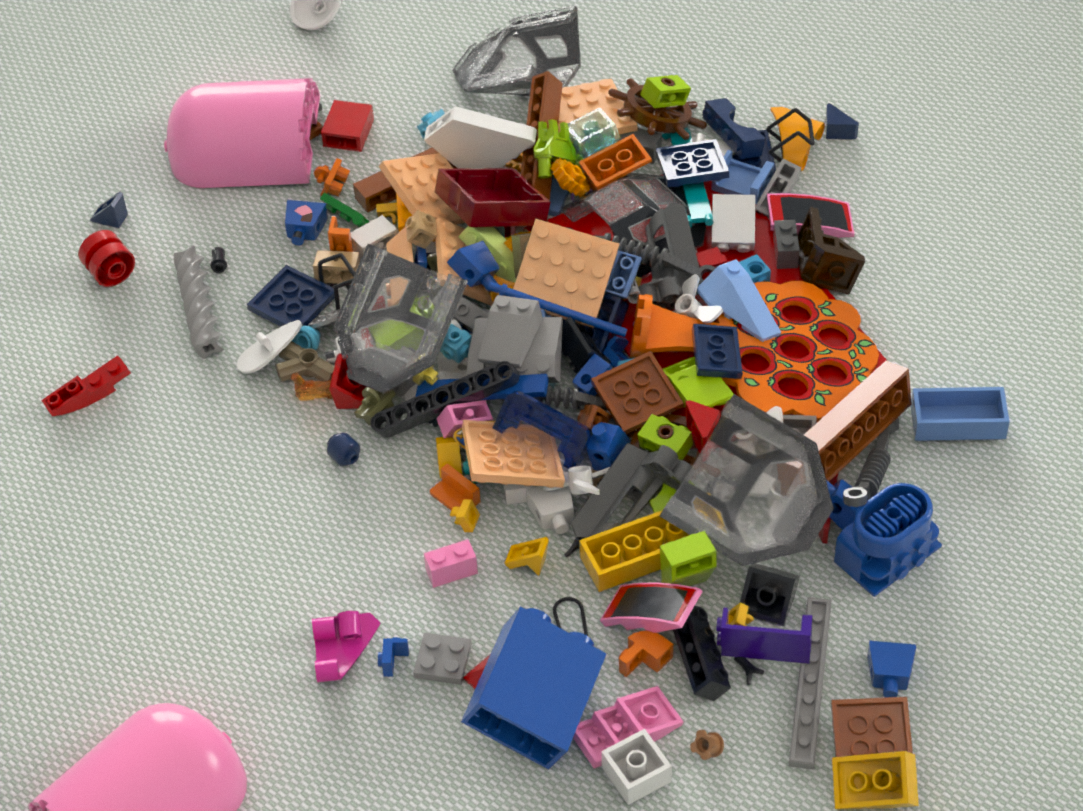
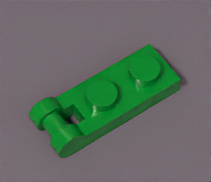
M324 192L320 200L326 203L327 210L333 214L337 211L340 213L339 217L349 223L352 220L359 228L370 222L361 213Z

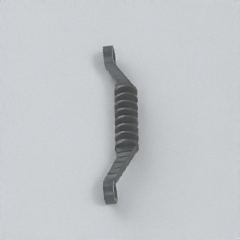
M606 233L604 236H596L611 241L610 233ZM615 235L612 242L619 243V236ZM625 237L619 243V251L641 257L643 265H646L648 260H650L651 267H654L658 262V268L661 270L664 267H668L679 272L681 271L690 277L697 274L700 278L699 284L704 281L702 279L704 273H712L716 269L711 265L697 268L669 254L666 248L659 253L658 246H655L653 251H651V245L647 244L645 249H643V242H639L635 247V240H630L627 245V238Z
M548 385L546 397L518 398L520 405H523L525 399H527L529 406H532L534 400H536L537 406L541 407L544 400L548 408L551 402L554 401L555 408H559L560 403L563 402L564 409H567L569 403H572L573 410H577L578 406L596 405L607 411L600 397L579 392L578 387H575L573 393L570 394L569 387H566L564 393H561L560 386H557L555 392H553L551 385ZM517 398L501 400H509L510 404L514 405Z
M899 418L893 421L879 435L876 448L868 454L855 486L843 492L845 505L851 507L863 506L867 503V500L877 494L891 461L890 454L887 452L890 433L899 429Z

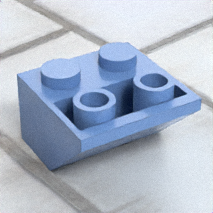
M618 250L605 294L627 299L642 258Z

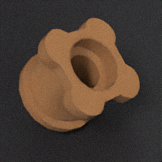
M698 730L695 741L690 744V749L692 752L698 753L702 760H708L711 757L721 755L724 749V741L721 735L716 732L707 734L705 730Z

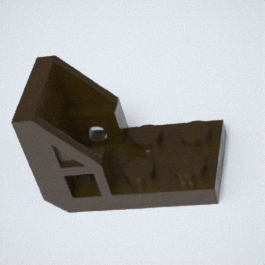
M810 207L797 234L800 278L817 287L850 294L865 264V256L840 238L824 234V231L821 230L822 219L819 217L818 208Z

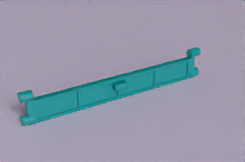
M688 127L685 129L690 135L688 140H683L677 133H662L664 140L670 138L672 146L693 143ZM704 182L682 185L690 216L687 215L690 227L692 223L705 222L707 226L713 225V215Z

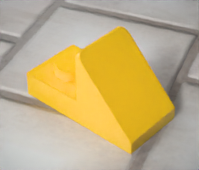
M437 437L436 446L440 478H442L441 468L446 464H449L462 474L459 442H456L453 437Z
M543 537L511 545L504 564L509 569L528 565L539 576L546 559L549 539Z

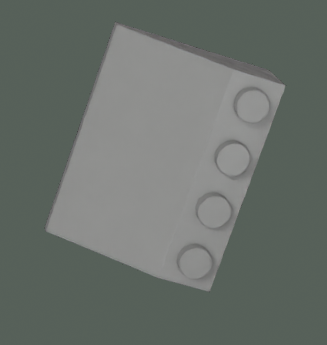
M543 317L521 368L515 367L519 375L547 374L549 378L548 383H560L562 317ZM488 318L475 319L468 353L467 375L494 365L479 362L478 360ZM506 371L503 376H509L511 371Z

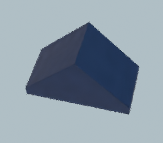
M828 103L825 118L826 139L855 140L858 136L859 123L831 103Z
M119 191L99 205L90 220L93 223L120 228L128 215L123 193Z

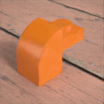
M639 631L628 637V649L623 650L618 659L619 672L627 677L643 662L658 673L673 658V643L662 635L651 631Z

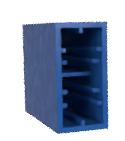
M520 606L503 625L461 723L549 770L569 749L607 653L594 647V642L587 635L580 632L568 633L552 624L551 618L545 612L535 608L525 609Z

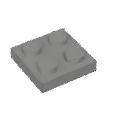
M424 632L413 672L414 678L462 685L472 646L471 639Z

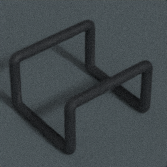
M793 108L766 128L768 133L780 141L779 144L769 150V154L780 163L783 159L782 146L799 135L812 146L815 144L812 121L797 108ZM795 112L808 122L810 139L800 131H796L781 142V137L771 130ZM780 147L782 159L774 153Z
M342 253L327 257L318 262L319 279L322 283H324L322 264L337 258L342 259L354 277L339 284L327 283L329 286H334L336 310L340 309L338 288L346 286L350 292L352 288L350 284L354 283L357 276Z

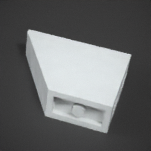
M455 106L426 128L424 141L457 168H503L507 162L516 159L521 152L530 149L535 144L537 129Z

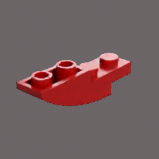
M117 355L82 380L77 375L41 401L52 417L71 413L85 408L116 391L113 385L131 374V372L119 355Z

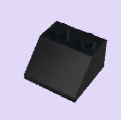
M572 317L567 318L562 327L561 352L565 357L568 356L572 362L569 365L578 374L594 353L603 360L605 358L585 327Z
M754 563L748 568L740 602L749 606L747 614L784 626L795 598L800 576Z

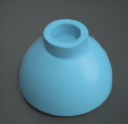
M302 326L292 342L304 349L317 350L320 344V332L310 326Z

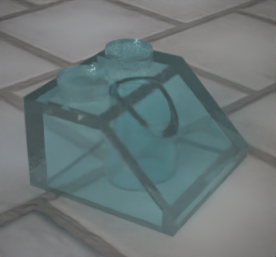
M600 107L568 123L570 139L583 159L621 140L616 124Z

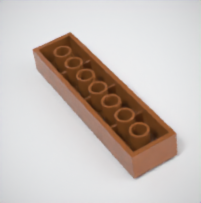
M885 361L803 435L817 444L825 479L828 482L912 405L909 368ZM799 461L777 464L781 495L789 499L799 485L808 484L805 465Z

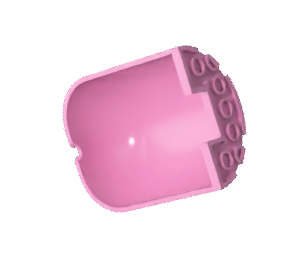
M313 78L204 83L188 89L177 99L168 119L167 140L164 142V148L168 152L173 175L183 184L195 188L309 183L313 158L309 138L311 124H317L320 92L316 82H313Z
M160 703L142 708L131 715L29 803L28 809L29 811H237L246 794L247 777L242 761L231 745L232 740L226 733L221 732L208 718L188 707L173 703Z

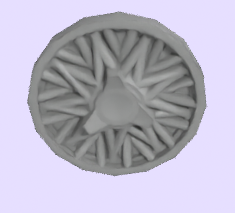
M343 309L331 310L327 314L319 315L318 318L309 323V326L320 328L332 325L339 320Z

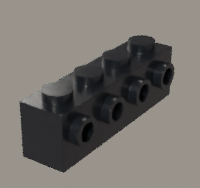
M694 606L683 627L673 629L694 695L715 701L731 689L728 680V673L721 660V653L714 639V632L711 630L707 619V612L702 607Z

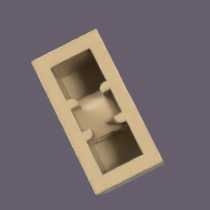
M317 250L313 264L314 279L320 281L318 262L338 253H342L346 257L356 274H358L360 269L359 252ZM341 258L322 264L324 283L339 284L354 278Z

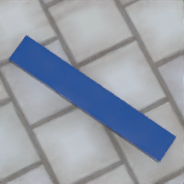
M519 375V381L513 387L494 393L481 400L546 397L549 381L548 375ZM458 379L437 380L433 386L424 380L420 386L417 385L415 397ZM486 379L482 386L488 385L490 379ZM469 387L462 391V395L469 391ZM448 396L444 397L442 399V402H446L448 400Z

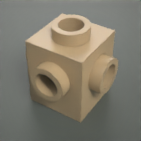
M417 210L413 216L407 219L405 224L407 241L425 249L437 236L436 218Z

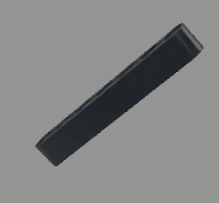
M507 361L498 362L376 413L371 418V427L384 438L392 437L437 418L447 405L479 401L494 393L513 387L519 381V372ZM510 370L509 376L503 378V374ZM486 379H490L488 385L482 386ZM469 387V391L462 395V391ZM448 396V400L441 404L442 399ZM428 404L427 409L421 412L422 407ZM407 413V417L401 420L402 415ZM387 421L386 426L380 429L382 423Z

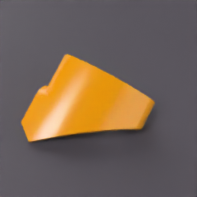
M784 107L770 108L775 120H778L791 110ZM796 112L777 124L781 142L796 131H800L810 139L808 122ZM811 119L814 139L820 140L825 129V123ZM798 135L782 146L783 159L801 167V171H803L807 163L810 144Z

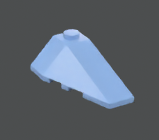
M737 260L719 265L698 286L697 293L708 306H720L726 318L729 320L733 318L742 324V329L760 341L764 342L781 335L778 325L751 277Z

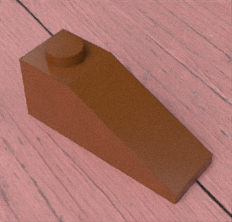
M585 405L584 410L582 409L578 414L577 426L592 433V428L599 422L608 423L612 416L596 405Z

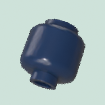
M337 433L330 437L327 442V454L338 465L347 466L354 464L358 460L360 445L349 434Z

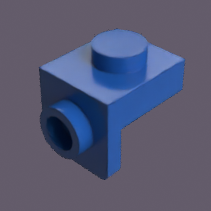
M614 336L603 351V354L611 361L610 365L613 368L617 367L618 361L629 359L623 353V350L629 343L626 338Z
M399 637L383 638V650L378 652V667H382L384 677H393L395 656H409L408 639Z

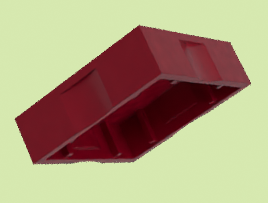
M514 168L438 169L435 193L469 227L533 226L535 219L547 222L551 202L537 189L532 187Z

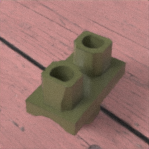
M366 387L362 391L364 397L362 405L354 412L356 418L364 419L371 426V418L376 413L394 406L392 398L396 395L394 389L382 393Z

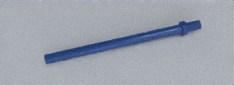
M491 281L489 282L487 290L496 292L501 296L538 300L540 308L568 318L572 317L576 321L623 337L627 334V328L508 288L506 284L499 285Z

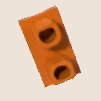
M336 158L331 171L327 165L316 167L314 176L317 182H325L320 196L325 192L339 197L344 184L335 181V179L345 183L350 173V170L340 166L342 160Z

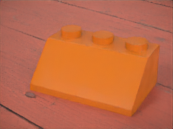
M634 134L579 161V165L586 180H588L587 183L592 191L652 162V158Z

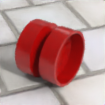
M100 230L92 233L82 242L78 251L80 262L94 279L105 287L122 283L130 276L135 267L133 254L123 245L117 235L110 230Z

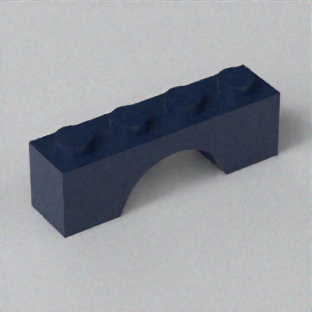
M727 98L705 101L702 118L740 159L762 156L765 137L756 128L744 127L733 122L736 107Z

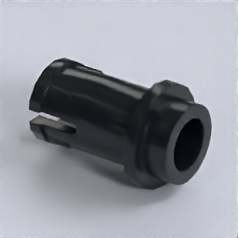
M215 247V250L212 249L211 252L212 261L210 266L215 273H223L227 268L225 250L222 247Z

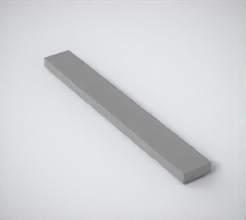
M812 597L807 599L806 615H812L810 664L800 663L789 767L814 770L832 602L829 599Z

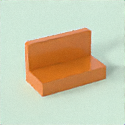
M332 216L328 230L330 251L353 252L350 229L338 228L337 217Z
M449 464L441 468L442 480L430 489V495L450 510L453 507H460L463 499H471L475 506L481 502L479 487Z

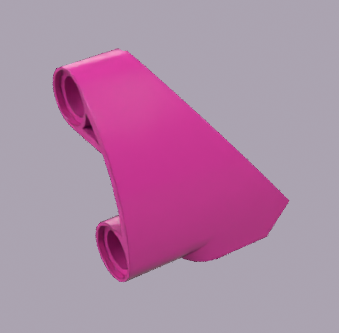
M344 611L338 613L337 616L312 619L316 650L315 672L317 683L341 680L357 661L381 625V622L370 612L359 614L358 611Z

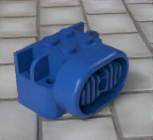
M907 483L887 486L867 500L865 505L857 509L854 522L844 528L837 537L834 562L873 597L898 579L902 580L911 569L915 566H921L927 557L942 547V544L937 540L939 528L931 521L933 504L928 494L921 488Z

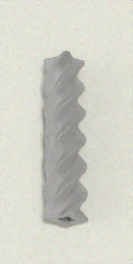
M191 246L184 252L174 253V265L177 270L181 297L184 302L183 306L187 316L191 343L196 353L202 359H205L210 354L222 352L224 349L217 345V341L222 334L213 328L218 318L210 313V309L215 303L206 298L211 287L205 285L203 279L208 272L199 267L204 257L196 254L195 246Z

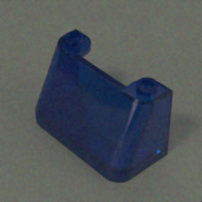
M514 391L506 397L492 427L494 430L503 433L509 427L519 428L522 421L527 422L561 441L557 451L563 453L565 458L563 466L568 469L578 466L588 456L587 445L592 435L585 425L523 392Z

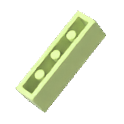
M467 226L458 237L467 246L484 241L499 265L496 275L505 280L516 282L513 252L504 244L506 239L494 227Z

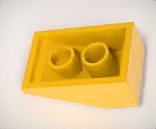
M899 751L832 757L835 809H878L919 806L915 754Z

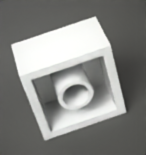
M645 729L601 751L602 769L628 805L672 782L671 764Z

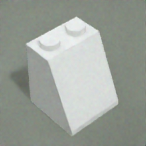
M713 194L712 215L714 223L712 225V248L718 247L720 252H727L729 250L749 252L754 250L755 195Z

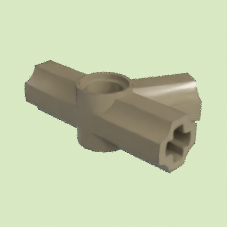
M291 341L279 353V357L286 360L275 364L280 382L304 375L305 377H315L326 385H330L334 365L318 357L316 350L304 349Z

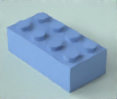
M1004 387L913 388L912 405L910 407L915 441L1007 438L1010 421Z

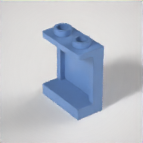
M728 150L723 157L729 169V178L720 181L712 180V190L731 195H755V204H757L774 175V163L766 161L763 168H759L732 159V151Z

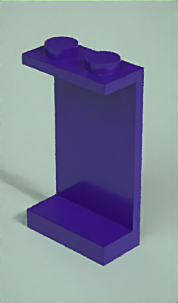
M723 608L722 617L717 618V646H721V656L810 664L812 615H802L801 631L730 625L728 623V608Z

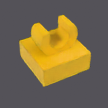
M397 203L376 204L378 217L382 215L385 218L391 217L393 225L396 224L395 216H398Z
M463 499L460 507L452 508L450 516H456L454 523L461 525L464 532H473L480 513L471 499Z
M740 602L728 611V623L747 626L746 624L751 623L754 618L747 614L749 606Z

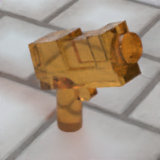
M297 372L292 374L291 379L295 382V396L300 401L325 397L333 399L329 390L331 380L305 381Z

